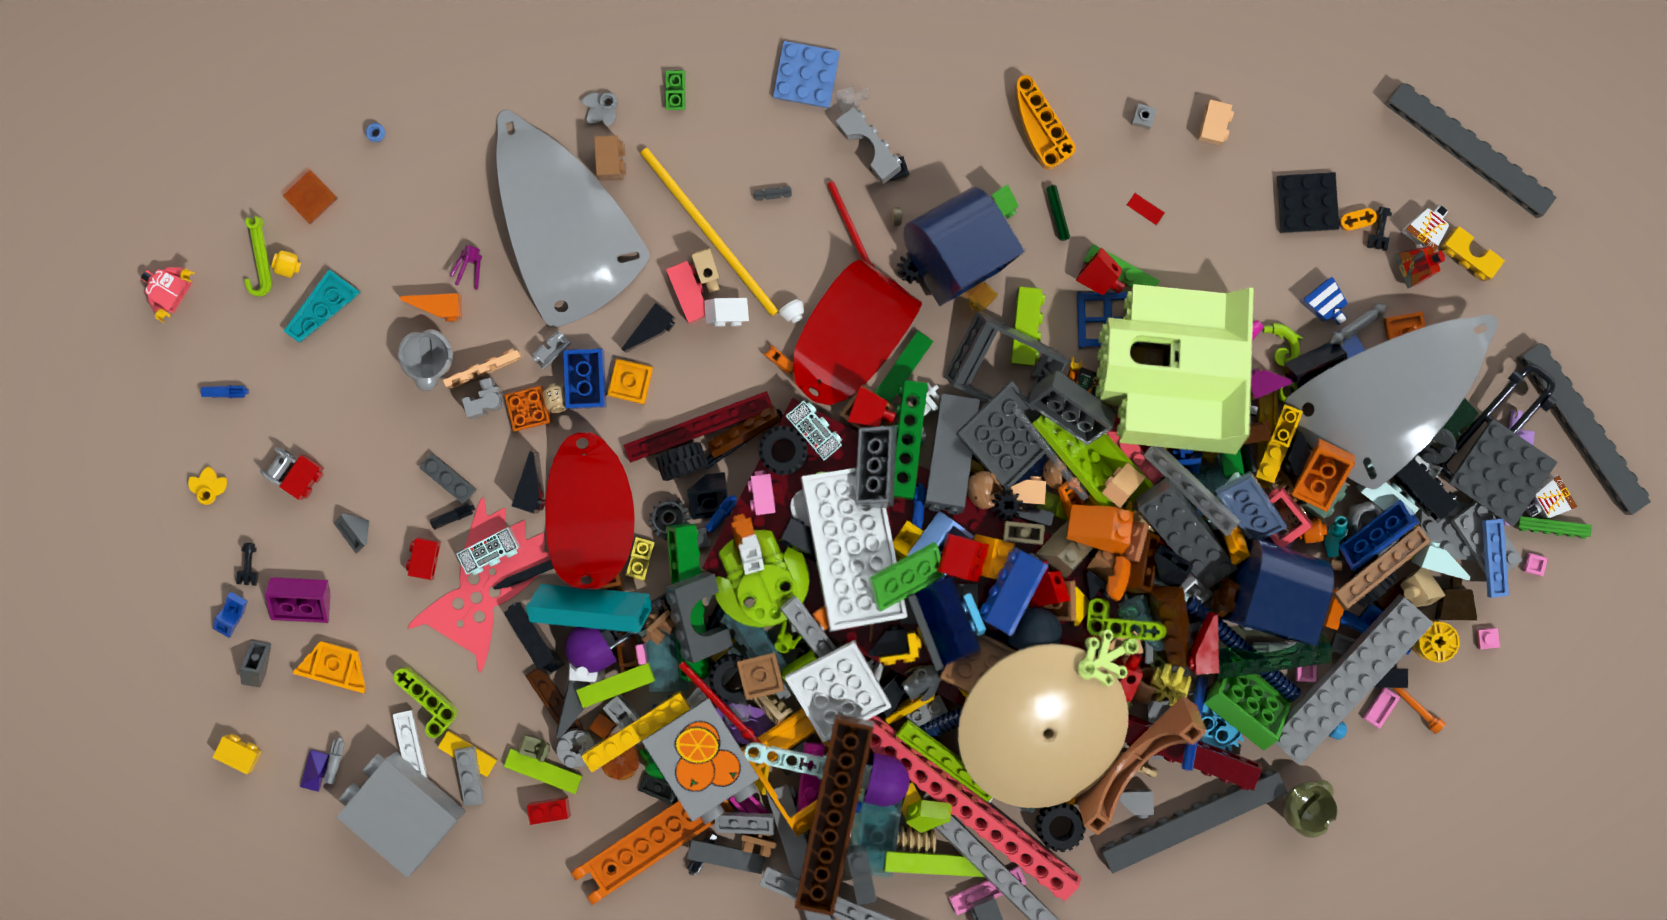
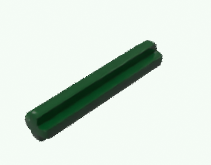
M1048 186L1046 190L1060 241L1070 239V234L1057 186Z

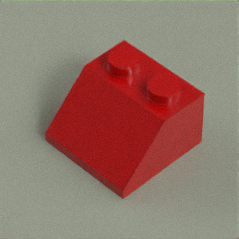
M948 533L937 571L979 582L984 561L988 554L989 544Z

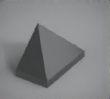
M342 514L334 522V525L355 553H358L367 544L369 520Z

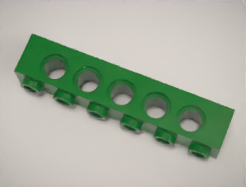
M905 380L903 385L899 386L898 396L902 398L901 404H897L896 409L899 422L895 423V427H897L894 498L914 499L928 383ZM909 397L914 398L916 405L913 407L909 406L906 399ZM906 416L912 417L914 424L911 426L906 425L904 418ZM902 436H910L912 443L905 445L902 442ZM902 454L907 455L909 463H901L899 456ZM900 473L905 474L907 482H898L897 475Z

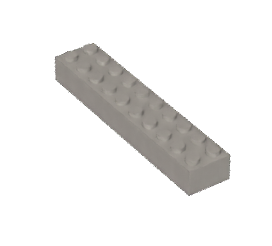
M1399 594L1289 711L1280 738L1275 744L1301 765L1434 623L1405 597Z

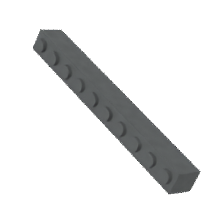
M1401 83L1384 105L1535 218L1544 216L1557 198L1553 195L1551 189L1542 187L1537 183L1538 180L1535 177L1526 175L1522 172L1520 166L1510 163L1504 154L1491 149L1492 146L1488 142L1479 140L1473 131L1463 128L1457 119L1447 116L1444 109L1438 106L1435 107L1430 103L1428 97L1419 95L1410 84Z
M1543 343L1533 345L1517 356L1523 367L1537 365L1553 377L1555 390L1551 396L1557 401L1551 408L1625 515H1633L1651 502L1648 498V492L1639 485L1635 473L1628 469L1626 466L1627 461L1624 457L1619 456L1613 441L1608 440L1604 434L1605 429L1602 425L1597 424L1594 419V413L1591 409L1586 408L1583 403V397L1573 389L1572 381L1562 373V367L1552 358L1550 349L1545 344L1543 345ZM1534 372L1528 373L1540 392L1543 393L1547 388V382Z
M1272 769L1263 771L1261 776H1259L1254 791L1250 789L1243 790L1237 785L1230 786L1226 789L1227 792L1222 794L1215 793L1209 796V800L1203 803L1202 801L1195 802L1191 805L1192 808L1187 810L1180 809L1174 812V816L1168 819L1167 817L1160 818L1156 821L1157 824L1152 826L1145 825L1139 828V832L1133 835L1128 833L1121 837L1122 840L1117 842L1110 841L1104 844V848L1100 850L1112 874L1288 794L1279 772Z

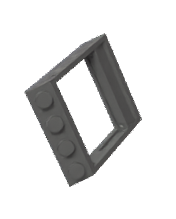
M977 311L944 377L953 387L987 403L993 396L970 384L998 331L1048 356L1026 397L1028 400L1035 385L1056 370L1063 373L1069 361L1059 351Z

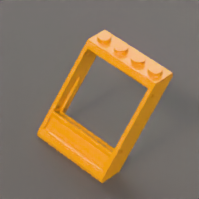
M803 708L758 737L766 747L774 746L790 750L816 733L825 745L826 750H828L829 746L828 740L822 741ZM745 745L744 747L741 748V750H742V752H743L744 755H745V748H746L747 745ZM751 747L748 753L750 756L756 757L759 755V750ZM771 751L767 754V758L773 761L778 758V754ZM749 761L796 836L798 837L809 830L812 825L817 800L789 818L777 799L778 795L761 771V768L767 764L763 761L762 764Z

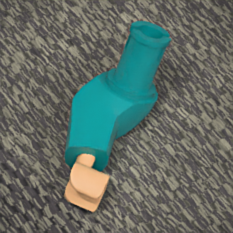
M1344 516L1336 517L1335 523L1330 526L1324 540L1327 557H1331V566L1335 571L1342 570L1343 561L1336 560V557L1340 556V543L1348 534V521H1346L1347 519Z

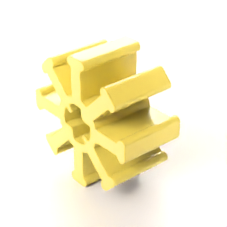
M1165 664L1163 670L1160 667L1155 669L1150 687L1157 688L1154 692L1158 693L1156 701L1162 703V700L1168 697L1169 705L1173 706L1177 699H1180L1182 696L1187 698L1191 676L1183 677L1184 668L1179 666L1175 673L1172 672L1171 664Z

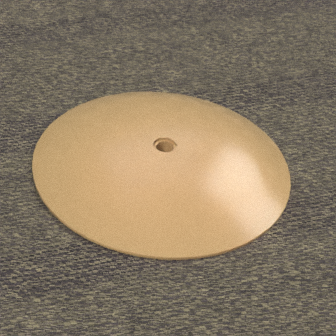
M1059 644L1029 647L997 662L972 688L965 701L959 720V751L965 768L974 782L993 798L1009 805L1024 808H1042L1062 804L1091 789L1106 775L1115 763L1127 734V701L1123 688L1114 673L1103 667L1097 668L1103 674H1111L1114 681L1111 686L1101 685L1100 680L1094 677L1083 679L1078 673V664L1080 661L1085 660L1087 651Z

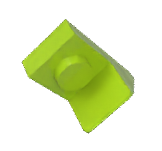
M1046 491L1045 504H1036L1035 507L1052 512L1054 516L1067 521L1068 519L1065 516L1060 497Z

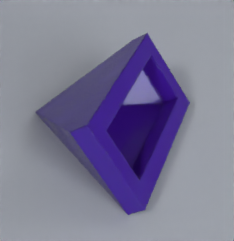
M310 750L300 787L317 792L320 791L329 754Z

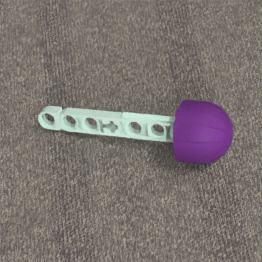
M756 742L749 743L745 748V757L751 762L762 764L763 761L769 766L818 776V779L822 778L826 760L825 755L819 757L774 746L766 747L765 744ZM756 747L759 750V755L756 757L750 756L748 753L749 748ZM774 751L778 754V759L770 761L767 758V754ZM873 754L871 764L865 767L861 788L865 789L863 803L888 807L897 804L905 797L909 789L910 779L906 767L898 759L883 754ZM788 756H795L797 763L789 765L786 762ZM804 758V763H809L810 760H813V763L816 766H813L812 769H808L807 764H802L801 768L799 767L800 759Z

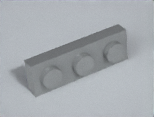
M457 748L455 756L464 806L483 804L485 799L476 748Z
M724 812L715 819V830L719 833L773 835L774 814Z

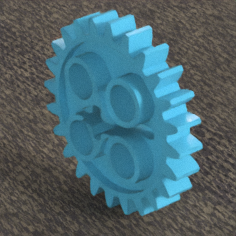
M1204 704L1202 720L1207 718L1209 725L1206 727L1207 732L1199 740L1223 750L1226 747L1228 751H1232V745L1239 747L1237 741H1245L1242 738V733ZM1217 718L1220 719V720H1219V721L1221 722L1220 725H1217V724H1218V722L1216 721ZM1222 730L1224 736L1221 740H1218L1217 733Z

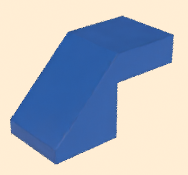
M230 592L226 597L224 608L215 617L212 629L230 638L245 612L247 600Z

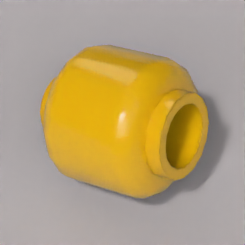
M281 250L278 254L275 253L271 268H274L275 274L291 278L294 273L298 274L301 262H297L298 256L296 254Z

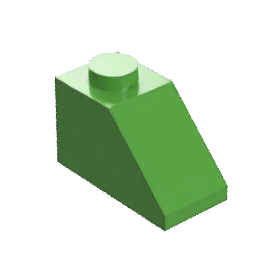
M1008 184L991 195L992 200L996 203L1004 217L1009 219L1017 213L1016 209L1019 205Z

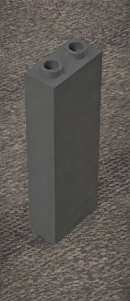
M944 393L941 395L924 507L931 511L945 510L950 514L963 513L972 452L957 436L956 432L978 412L979 399Z

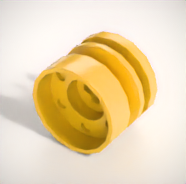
M1431 620L1434 624L1412 646V649L1421 658L1434 662L1448 661L1454 657L1460 646L1458 633L1450 624ZM1438 639H1439V640H1440V644H1439V643L1436 644V643H1435V640H1438Z

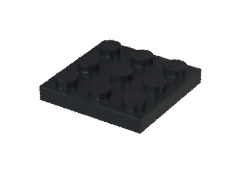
M1336 172L1277 176L1280 234L1339 230Z

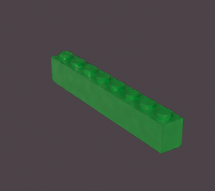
M689 523L666 526L671 585L701 573L699 566L700 550L697 544L698 530L696 525ZM702 599L694 605L690 615L691 626L697 634L706 631L703 616L705 609ZM676 637L678 665L684 661L700 678L709 677L707 658L695 663L685 661L681 656V645ZM678 667L679 678L686 681H692Z

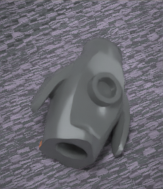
M942 663L943 669L938 671L935 670L933 664L915 666L905 671L904 675L910 676L901 685L911 702L923 696L921 698L922 702L934 696L939 683L942 681L940 677L946 667L945 663Z

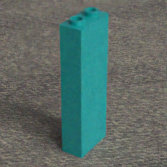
M540 584L537 591L534 592L532 599L526 605L529 622L640 633L652 610L650 594L603 589H580L571 586Z

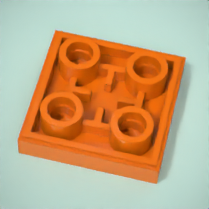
M542 385L504 395L513 432L551 423L549 411L545 408Z

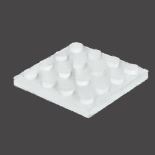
M854 640L785 676L787 683L823 742L830 739L835 713L868 720L892 707Z

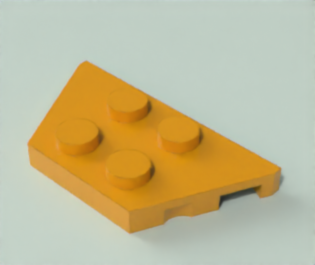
M320 641L292 673L363 694L366 693L359 651Z

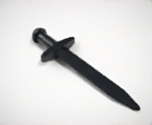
M548 560L507 577L495 585L493 589L511 587L554 569L552 562Z

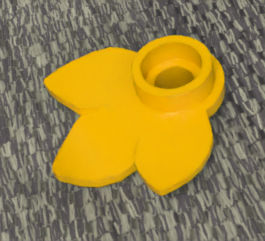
M208 466L202 471L199 478L189 477L188 486L190 491L196 494L197 500L201 504L209 505L215 501L216 496L224 493L227 487V478H217L215 471ZM205 492L210 494L208 499L204 497Z

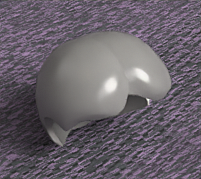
M428 329L423 333L412 332L407 334L399 345V364L403 372L415 381L416 386L420 390L430 391L435 388L438 380L449 371L453 360L452 347L448 339L436 330Z

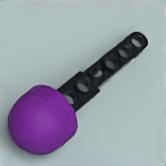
M667 592L651 601V607L654 605L656 607L661 606V600L666 605L667 609H664L663 606L658 609L659 617L667 610L671 612V607L666 599ZM576 627L567 638L565 646L566 655L569 662L576 669L585 667L589 673L599 672L617 662L611 649L638 633L626 632L625 634H618L616 630H613L617 636L614 639L610 630Z

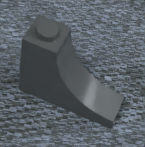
M866 843L848 846L847 858L857 905L875 903L877 900Z

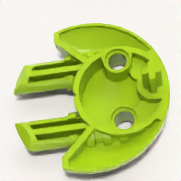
M754 530L764 560V569L745 575L741 556L734 539H732L719 553L728 576L727 579L719 576L716 577L719 592L715 594V597L724 612L735 621L746 626L763 628L774 626L787 620L779 608L791 597L796 596L803 604L808 593L810 576L806 559L802 553L789 547L785 554L781 553L772 531ZM783 584H790L791 588L788 591H781ZM746 600H755L754 605L752 607H746Z

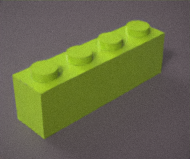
M1019 286L1014 320L1015 330L1039 342L1041 341V332H1038V327L1043 321V313H1040V308L1045 302V294H1042V289ZM1012 339L1010 364L1033 367L1035 362L1038 363L1039 351Z

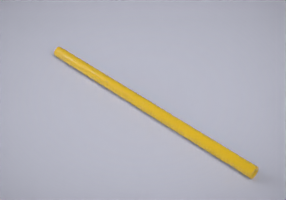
M648 147L640 152L643 158L771 317L779 311Z

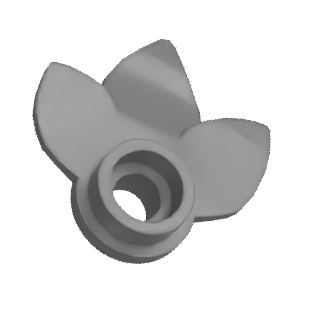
M606 92L602 95L590 93L583 98L582 103L590 108L587 114L588 123L596 124L603 120L606 126H610L615 121V108L618 105V100L613 93ZM607 99L612 100L609 106L605 105Z

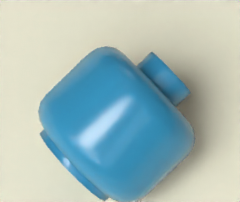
M1341 721L1328 736L1336 740L1342 739L1347 733L1346 724Z

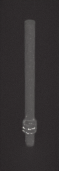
M1018 405L1011 408L1012 412L1066 479L1069 488L1074 490L1082 501L1088 498L1087 493L1079 485L1080 481L1072 476Z

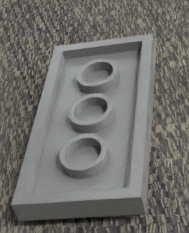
M1474 501L1452 518L1451 522L1486 575L1482 520L1496 518L1492 512ZM1504 532L1507 572H1509L1522 561V558Z

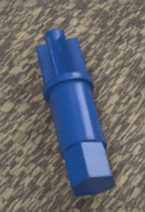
M245 386L201 387V397L244 398L245 394H249V389H246Z
M918 483V486L915 487L914 499L912 500V524L922 530L927 488H924L922 483Z
M727 496L719 505L717 511L705 526L708 531L714 532L727 515L731 513L737 505L736 496Z

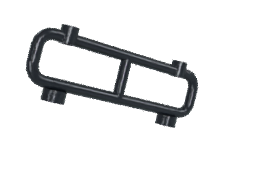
M1527 365L1519 372L1515 370L1508 377L1510 382L1456 441V448L1452 456L1447 461L1440 463L1439 467H1442L1441 473L1448 480L1451 479L1453 473L1447 467L1448 462L1485 421L1489 423L1491 419H1494L1491 414L1530 372L1536 373L1545 380L1547 388L1510 430L1517 434L1539 408L1547 412L1557 401L1551 396L1555 390V381L1549 373L1537 365Z

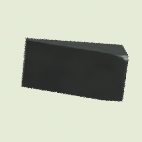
M644 772L638 791L671 805L678 801L667 780L649 776Z

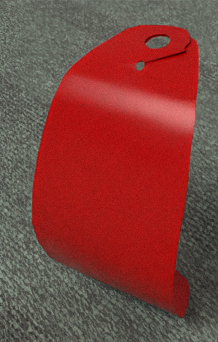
M856 260L839 274L823 295L806 322L795 346L793 368L798 388L815 403H822L824 405H832L854 395L859 390V387L863 384L865 385L890 356L916 318L922 302L896 281L863 260ZM812 387L817 390L818 396L813 395L809 388Z

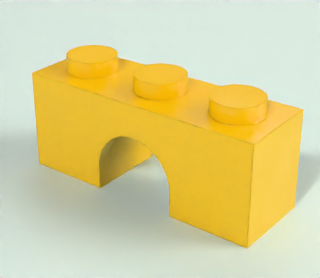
M1460 226L1453 228L1440 246L1444 249V254L1457 259L1460 266L1473 271L1474 276L1479 280L1487 281L1492 279L1505 260L1491 249L1484 251L1480 257L1473 256L1470 253L1469 246L1475 237Z

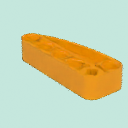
M1029 75L1021 76L1016 83L1015 89L1019 116L1024 132L1041 166L1046 170L1054 169L1072 157L1076 146L1033 78ZM1026 81L1029 83L1030 88L1027 90L1022 89L1020 83ZM1036 97L1039 99L1040 104L1034 106L1031 104L1030 99ZM1041 114H1048L1050 121L1044 122L1041 119ZM1051 130H1058L1060 137L1054 138L1051 135ZM1069 147V154L1067 151L1063 152L1062 149ZM1052 156L1055 163L1048 164L1045 161V157Z

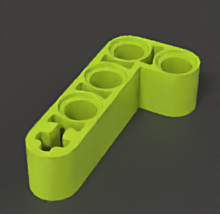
M1096 598L1089 603L1087 628L1092 635L1100 636L1101 631L1110 630L1113 633V637L1152 641L1160 640L1166 635V627L1160 622L1109 618L1110 604L1105 598ZM1098 601L1103 605L1101 612H1098L1095 607ZM1096 621L1101 623V631L1095 630L1094 624ZM1115 623L1120 624V633L1114 631L1113 626ZM1135 624L1140 627L1139 635L1133 633L1132 628ZM1156 628V630L1160 631L1159 634H1155L1154 632L1147 633V629Z
M403 667L395 671L393 676L394 682L434 715L425 726L427 736L437 738L442 735L458 716L456 706L411 668ZM402 673L407 674L405 680L401 679ZM416 684L422 686L423 691L421 694L416 693L414 689ZM431 696L437 699L436 706H432L429 703ZM445 709L451 710L452 717L450 719L444 716ZM433 723L439 726V733L432 731L431 726Z

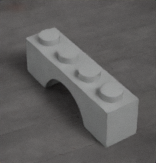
M853 107L836 120V125L848 140L863 139L873 146L875 156L871 163V169L884 184L901 171L900 164L902 162L896 154L892 155L888 150L890 147L884 139L880 140L878 138V132L872 124L869 126L865 120L867 118L861 110L857 111Z

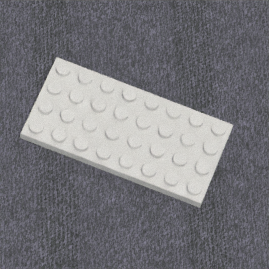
M857 468L801 477L830 631L907 618L904 599L881 612L876 608L869 577L897 561L886 508H868L855 505Z

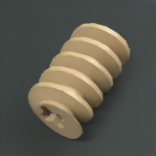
M901 826L897 832L896 851L899 845H901L903 851L909 846L910 852H913L914 847H917V851L920 853L923 847L926 853L932 848L933 854H935L936 835L934 829H931L929 834L927 831L920 833L916 829L912 833L911 827H908L905 832L904 827Z

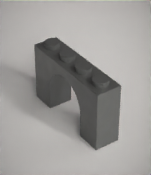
M703 572L665 587L667 592L666 599L672 611L671 618L676 626V637L681 645L680 653L685 661L695 663L733 647L728 628L717 626L697 634L690 622V615L694 605L701 599L719 592L715 574Z

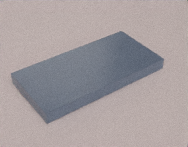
M1251 472L1215 489L1224 505L1241 521L1238 525L1249 540L1252 538L1262 540L1287 528L1285 521Z

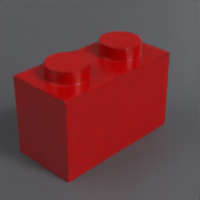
M300 455L279 487L298 500L307 499L312 493L313 489L311 487L313 484L319 482L322 478L324 467L306 455Z
M417 537L411 542L410 552H412L411 560L408 559L406 564L407 576L427 580L434 579L441 546L440 541Z
M568 796L530 802L527 805L530 825L564 820L571 816Z

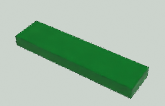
M917 331L875 393L890 404L899 392V386L903 385L904 381L908 379L934 341Z

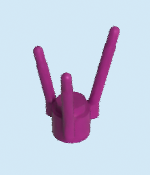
M466 245L465 249L462 250L458 261L450 273V277H453L463 261L455 282L456 286L459 285L467 263L474 264L476 261L474 288L475 290L478 289L480 262L482 256L479 255L480 249Z

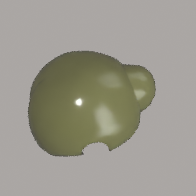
M1317 780L1315 782H1303L1292 788L1285 798L1283 808L1284 817L1288 825L1299 834L1308 838L1323 835L1328 830L1329 824L1337 818L1338 808L1333 798L1334 790L1332 785L1326 780Z

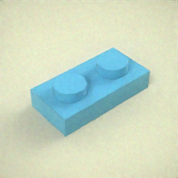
M971 593L964 595L961 607L964 614H968L970 618L968 621L969 627L972 632L975 631L977 636L985 633V626Z

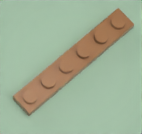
M1420 526L1415 527L1334 592L1333 596L1344 610L1350 608L1430 543L1431 540Z

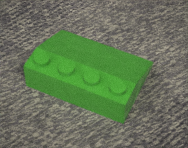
M1233 655L1209 690L1204 704L1264 751L1279 740L1292 702H1289L1287 698L1283 697V694H1280L1279 691L1275 690L1274 687Z

